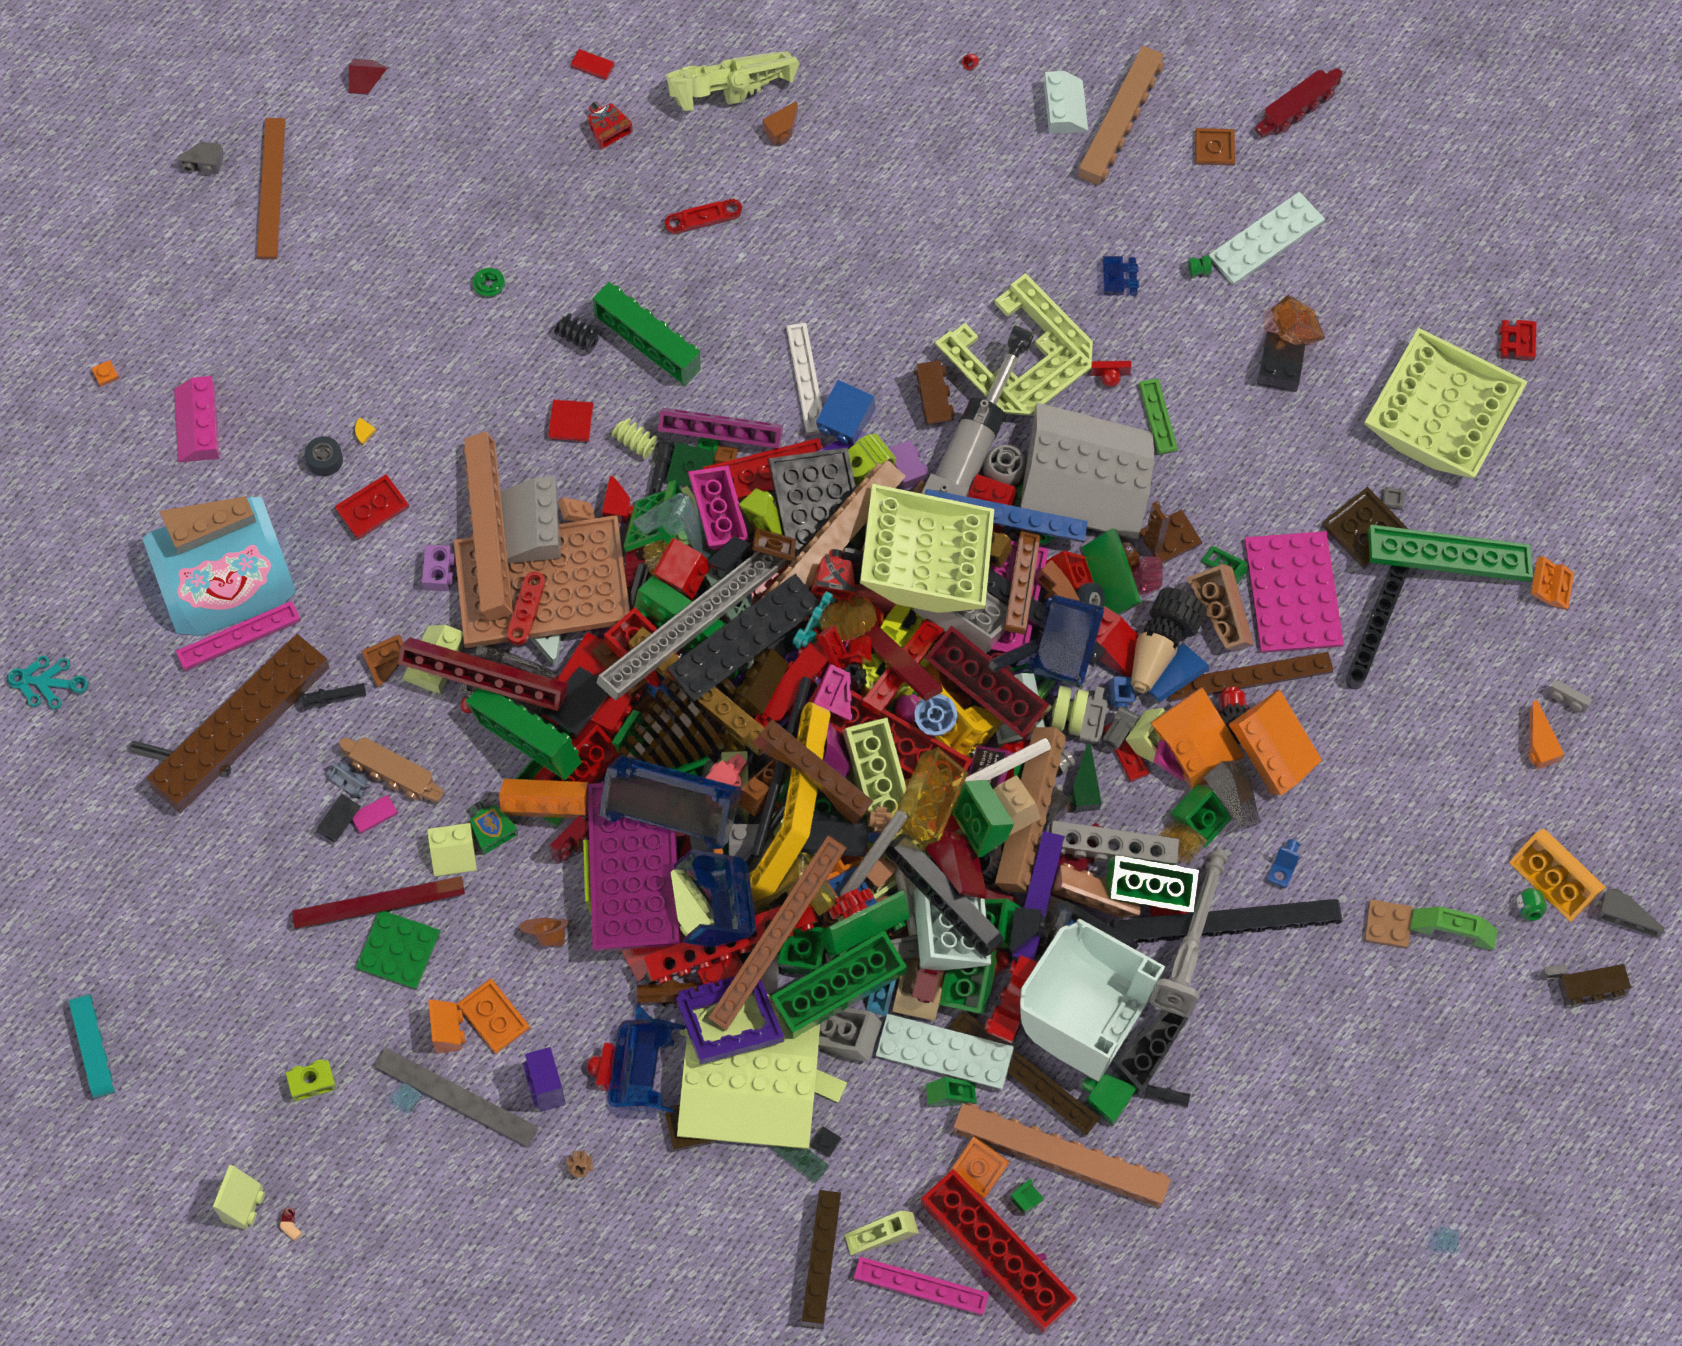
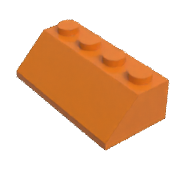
M503 780L499 799L501 812L505 815L577 818L580 815L583 819H589L588 782Z

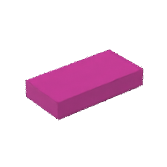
M386 795L361 808L352 820L359 833L362 834L394 817L398 812L389 796Z

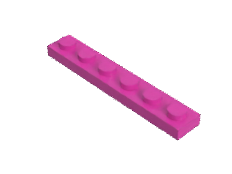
M290 601L176 650V653L184 671H187L300 622L301 619L293 602Z
M864 1257L859 1258L854 1275V1280L981 1316L984 1314L989 1296L988 1292Z

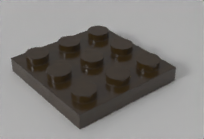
M1366 487L1322 522L1324 529L1363 569L1370 564L1368 536L1370 525L1408 529L1369 487Z

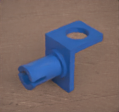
M1289 839L1285 848L1280 847L1268 876V882L1283 888L1288 887L1300 854L1297 853L1300 847L1298 841ZM1281 872L1286 876V879L1278 880L1274 874Z

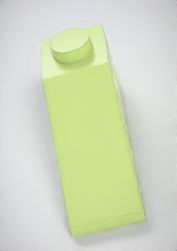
M901 1210L844 1235L850 1255H855L902 1241L919 1234L913 1212Z

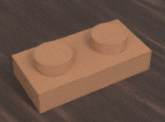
M565 497L557 501L563 519L571 521L595 519L594 510L590 502Z

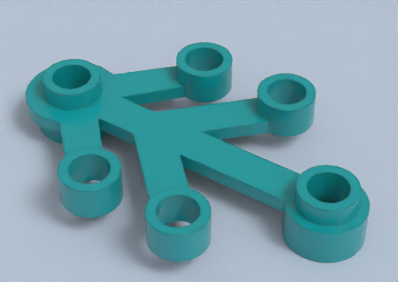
M825 592L819 607L817 606L813 611L805 631L799 629L793 640L796 648L801 649L802 646L806 647L808 643L814 642L817 633L812 628H823L827 618L822 616L830 602L834 603L836 601L833 598V594Z
M42 655L25 669L15 668L7 676L8 684L12 688L21 689L28 698L29 705L34 708L40 706L41 698L32 692L28 684L37 685L53 710L60 709L62 701L53 694L49 687L72 689L76 694H83L89 688V684L83 676H75L72 680L52 678L61 671L69 670L71 665L67 658L59 659L57 664L39 676H30L38 669H46L50 665L48 657ZM42 659L47 660L46 664L40 665L39 663ZM67 662L66 667H60V664ZM17 676H21L22 679L20 681H14ZM80 683L84 684V687H83V688H81V689H77V688H76L78 684H80ZM38 698V702L35 704L31 703V700ZM53 701H59L57 706H52Z

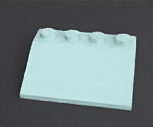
M917 887L913 890L921 969L942 971L989 966L991 964L990 955H981ZM965 895L986 917L984 899Z

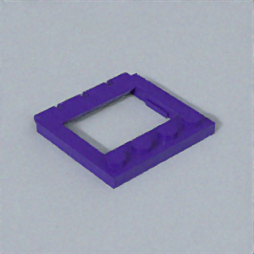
M735 976L718 980L717 987L714 982L697 986V992L694 991L693 987L678 991L679 997H676V1003L700 1065L784 1042L783 1032L762 980L759 981L752 993L766 1025L757 1030H744L741 1034L735 1036L725 1035L720 1040L713 1042L710 1040L704 1041L701 1026L696 1013H693L692 1009L718 1003Z

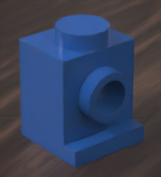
M1113 677L1106 682L1109 705H1115V709L1119 710L1121 706L1128 708V705L1135 702L1131 677Z

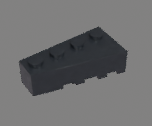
M1165 1010L1112 1060L1109 1067L1124 1082L1137 1088L1135 1093L1140 1096L1184 1027L1188 1017Z

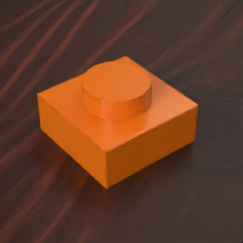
M110 360L91 368L100 387L119 379Z

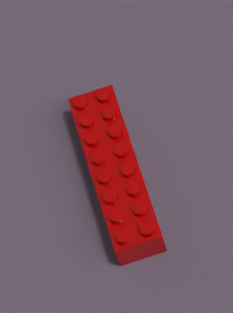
M823 678L821 679L819 685L817 686L809 702L813 703ZM850 690L851 721L830 712L829 722L843 739L842 731L848 727L887 718L902 772L948 798H951L955 792L953 784L962 780L972 762V759L934 737L925 734L920 729L885 709L880 716L861 705L864 697Z
M954 1169L921 1198L920 1205L1043 1334L1076 1304L1077 1297Z

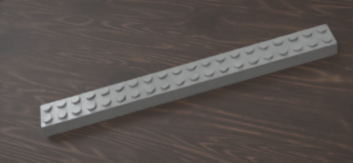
M757 551L600 674L596 683L616 701L791 561Z

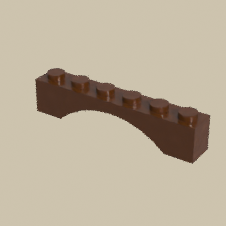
M774 720L769 722L753 742L770 757L788 764L812 781L833 803L836 810L854 825L874 802Z

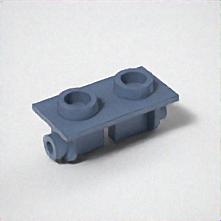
M342 761L340 763L331 762L334 769L330 768L327 772L329 779L341 787L347 781L348 783L344 789L354 797L362 798L366 792L363 789L371 787L367 783L368 779L359 773L356 775L350 771L351 767Z

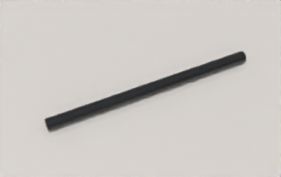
M807 677L801 678L786 729L794 737H796L802 710L805 706L812 681ZM780 760L777 761L751 850L750 855L755 858H761L788 765Z

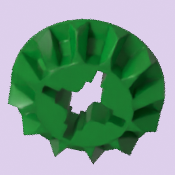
M494 268L481 269L473 278L474 289L478 295L481 294L485 298L488 296L495 297L496 294L502 292L505 286L503 274ZM486 277L490 280V282H493L492 288L488 287V285H484L486 284Z

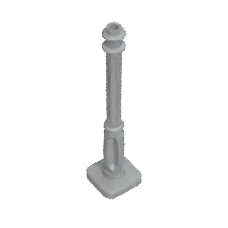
M1215 849L1209 854L1210 862L1205 865L1206 877L1188 934L1183 938V944L1176 956L1170 980L1159 979L1150 999V1003L1153 1006L1183 1017L1192 1015L1199 998L1198 991L1188 987L1195 971L1199 947L1201 946L1200 938L1220 875H1223L1225 872L1223 865L1228 862L1226 852L1221 849Z

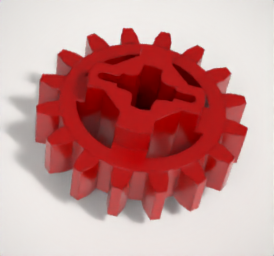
M856 888L835 899L836 905L831 907L828 912L832 919L839 918L842 915L846 919L868 908L866 903L872 900L874 895L870 888L861 892Z

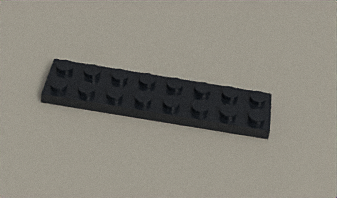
M795 573L668 667L666 672L690 701L695 703L811 616L815 608L819 607L820 602Z

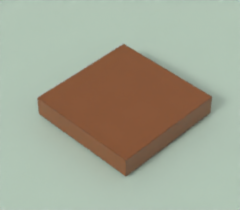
M1195 128V165L1235 166V129Z

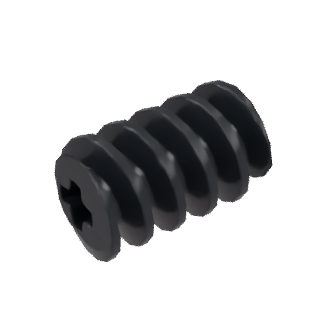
M571 313L561 318L554 329V333L559 334L562 338L566 337L567 341L572 342L575 346H579L582 350H586V353H591L598 343L599 338L597 335L599 330L595 329L591 333L592 326L588 325L584 328V321L578 325L579 318L575 317L571 320Z

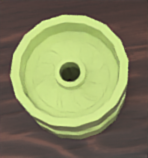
M1060 686L1051 716L1053 717L1052 727H1056L1062 732L1065 722L1068 720L1070 721L1069 734L1080 736L1089 691L1078 689L1073 702L1070 701L1071 688Z

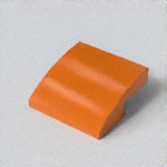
M1545 556L1537 557L1531 595L1551 606L1568 610L1574 572L1564 564L1555 565Z

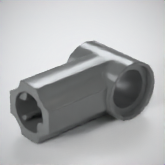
M1121 706L1112 721L1113 724L1103 738L1106 746L1118 750L1128 733L1132 731L1140 716Z

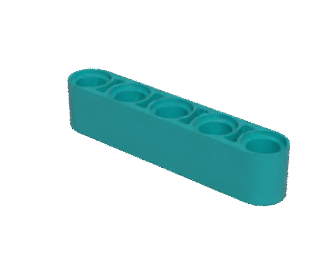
M89 993L69 999V1005L93 1098L96 1099L116 1093V1090L112 1085L113 1078L111 1070L107 1065L108 1058L106 1050L102 1045L103 1038L97 1024L98 1018L92 1004L93 998Z

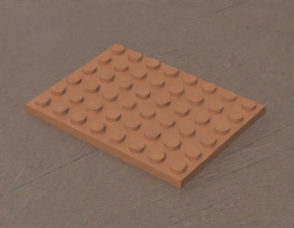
M617 515L560 524L561 558L508 563L513 612L525 576L530 572L537 571L542 573L545 578V587L529 638L614 626L630 612ZM472 537L455 539L454 548L465 648L509 642L507 631L513 614L489 621L480 613L478 608L480 597L476 589L478 578L475 574L477 566L473 556V551L475 550ZM534 578V580H530L529 584L537 585L540 583V580ZM515 631L516 633L513 634V637L520 638L524 633Z

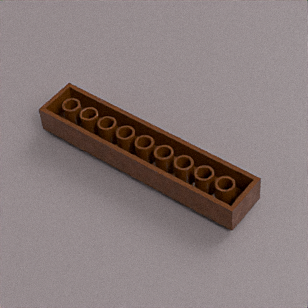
M295 634L147 777L150 788L181 814L221 775L226 767L230 766L301 697V692H306L329 669L327 658L299 634Z

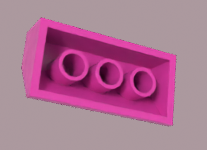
M213 377L190 378L174 389L178 462L220 459L216 390Z
M729 466L689 471L688 475L708 548L719 551L733 536L748 542L749 538Z

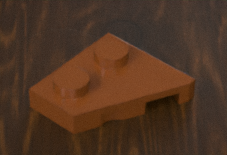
M400 634L361 650L378 688L383 685L399 666L398 659L401 644L404 643Z

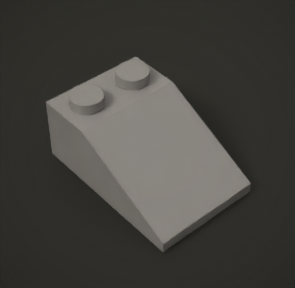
M846 1008L820 1023L818 1048L849 1059L868 1062L882 1022L871 1011Z

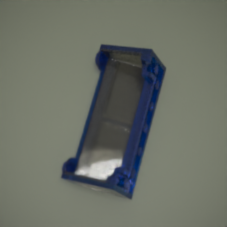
M620 755L607 767L599 816L605 817L606 820L616 822L618 819L626 817L704 839V843L709 848L722 849L730 836L741 798L742 787Z

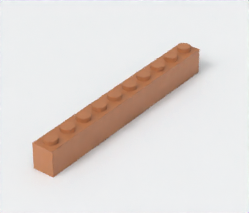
M485 431L465 438L463 452L467 462L465 464V470L468 474L466 484L470 493L468 503L472 514L470 516V522L473 526L471 536L475 545L473 556L476 560L475 574L478 578L476 589L480 597L478 608L482 615L489 621H493L513 614L496 443L489 433Z
M962 1103L953 1133L969 1139L975 1136L991 1147L1161 1208L1171 1179L1167 1178L1166 1174L1159 1171L1154 1173L1147 1171L1143 1165L1125 1163V1160L1121 1157L1113 1156L1112 1158L1106 1156L1099 1149L1092 1148L1090 1150L1084 1148V1145L1077 1141L1068 1142L1062 1140L1063 1137L1058 1134L1051 1133L1049 1135L1043 1133L1036 1126L1027 1127L1021 1125V1122L1016 1119L1009 1118L1007 1120L1000 1117L1001 1115L997 1112H985L980 1110V1107L975 1104L968 1103L966 1105Z

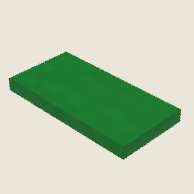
M1110 529L1082 547L1093 582L1099 584L1104 591L1106 608L1120 616L1142 603L1117 529Z

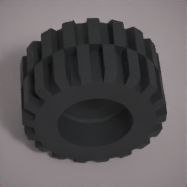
M1167 587L1159 591L1149 614L1151 619L1154 618L1156 620L1157 617H1160L1161 620L1168 618L1167 621L1169 622L1173 620L1174 624L1177 623L1179 628L1182 629V637H1192L1197 634L1207 614V609L1194 595L1181 589Z

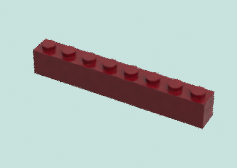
M411 637L401 644L398 659L399 665L558 711L565 703L568 683Z

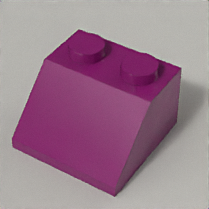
M829 722L823 761L846 778V775L849 776L851 772V763H848L849 755L848 751H846V744Z

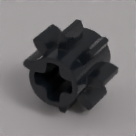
M851 664L845 668L844 671L850 673V690H860L863 684H867L866 669L860 670L859 664Z

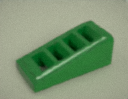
M1212 546L1201 562L1213 568L1219 566V562L1224 558L1225 561L1222 564L1227 566L1229 563L1232 564L1231 567L1238 585L1248 571L1247 562ZM1216 553L1219 555L1214 562L1209 560L1211 555Z

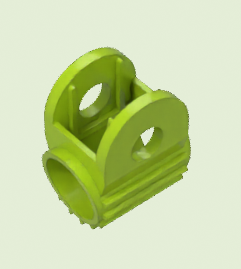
M873 433L860 438L848 450L856 486L866 478L868 473L879 462L883 464L888 460L893 465L896 463V457L878 434L875 435Z

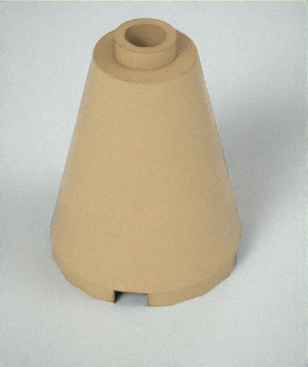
M1143 632L1137 638L1131 685L1137 692L1145 693L1150 691L1176 655L1177 647L1173 648L1174 643L1159 634L1153 633L1152 636H1146L1147 632Z

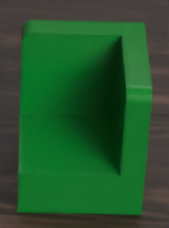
M1031 1178L1012 1193L1010 1200L1024 1216L1044 1199L1033 1186L1034 1181Z

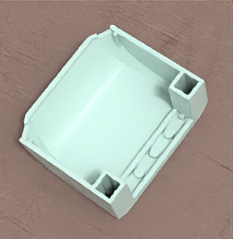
M1078 919L1076 923L1060 928L1021 989L1020 1011L1025 1032L1036 1044L1058 1059L1099 1081L1146 1007L1165 966L1085 921Z

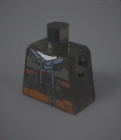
M1056 786L1052 790L1051 803L1048 806V809H1051V813L1046 817V823L1043 827L1047 832L1052 821L1061 820L1071 810L1070 799Z

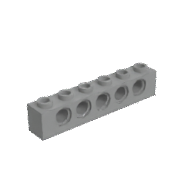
M1052 821L1049 826L1050 833L1065 836L1060 856L1072 854L1073 857L1080 859L1093 857L1094 860L1105 862L1114 856H1121L1172 866L1177 864L1179 839L1060 821ZM1066 837H1072L1075 840V844H1069L1066 841ZM1087 840L1094 841L1096 848L1090 847L1087 844ZM1108 843L1115 844L1117 851H1112L1108 847ZM1129 846L1136 847L1138 854H1133L1129 850ZM1150 849L1157 850L1159 857H1154L1150 853Z

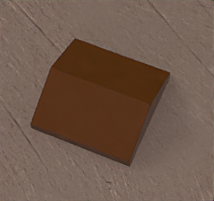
M756 527L751 549L794 561L796 539Z

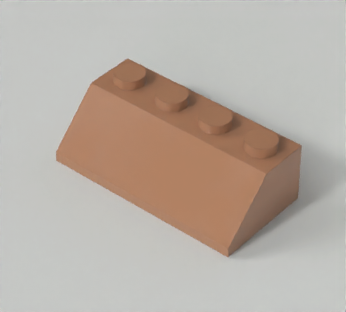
M1062 863L1058 866L1051 894L1122 919L1140 914V904L1110 899L1106 878L1101 877L1098 879L1093 877L1091 872L1073 870L1074 867L1069 864Z

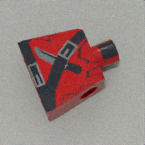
M831 549L829 557L825 556L819 562L811 588L813 595L824 596L827 591L833 594V598L850 601L854 595L855 583L852 562L841 559V550Z

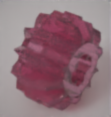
M1142 557L1138 563L1139 587L1146 591L1160 590L1163 579L1162 561L1158 557Z

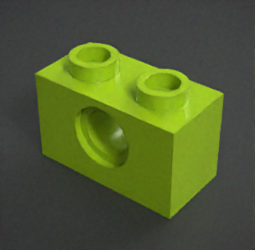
M316 1060L311 1063L312 1065L306 1067L295 1066L286 1072L294 1102L337 1090L329 1060ZM308 1076H316V1080L313 1083L305 1082Z

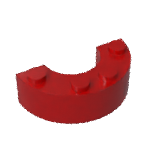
M1020 955L1018 962L1013 961L1009 971L1012 973L1008 987L1004 986L1000 995V999H1003L1001 1005L995 1006L992 1018L989 1017L984 1030H987V1034L1011 1044L1014 1042L1022 1025L1020 1022L1021 989L1038 962Z

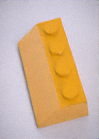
M1544 828L1536 832L1509 862L1533 887L1540 890L1544 897L1570 922L1583 912L1606 888Z

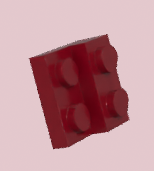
M579 815L551 843L552 859L558 864L562 860L567 861L571 857L573 849L578 854L584 850L583 840H589L588 818L584 820Z

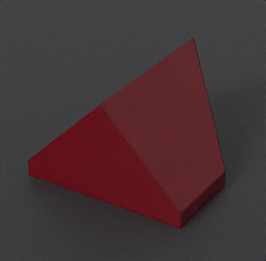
M353 59L349 64V93L369 95V92L388 67L374 60Z

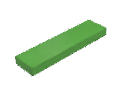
M1159 378L1140 381L1138 385L1157 454L1163 455L1178 452Z

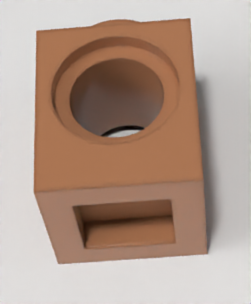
M881 856L864 879L866 885L877 893L894 876L896 872L894 864L889 859H884Z

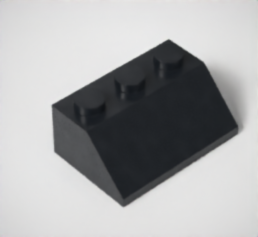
M814 809L810 834L801 852L817 853L827 836H831L847 847L843 855L865 857L867 848V816L863 815L854 825L838 811L820 812Z

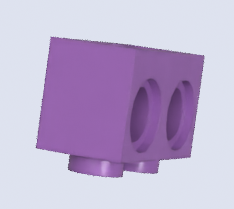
M425 545L422 576L423 590L448 591L449 585H453V572H450L451 566L455 565V554L452 553L450 546ZM438 557L445 558L442 561H436V558ZM436 576L443 577L441 580H434Z

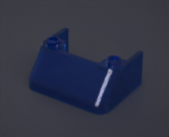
M690 849L674 864V869L693 871L696 884L701 888L710 889L714 926L699 924L683 938V943L717 947L747 939L755 933L756 921L749 868L744 859Z
M662 1019L624 1020L621 1022L617 1031L607 1100L609 1106L649 1113H673L674 1108L662 1106L661 1094L658 1091H653L659 1048H665L671 1042L672 1030H685V1025Z

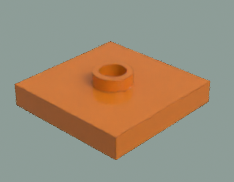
M974 1136L952 1169L977 1194L985 1199L1010 1164V1161Z

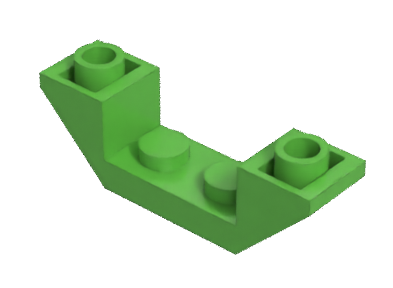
M1440 906L1413 910L1410 930L1431 935L1434 929L1473 938L1472 946L1492 951L1495 948L1497 929L1483 917Z

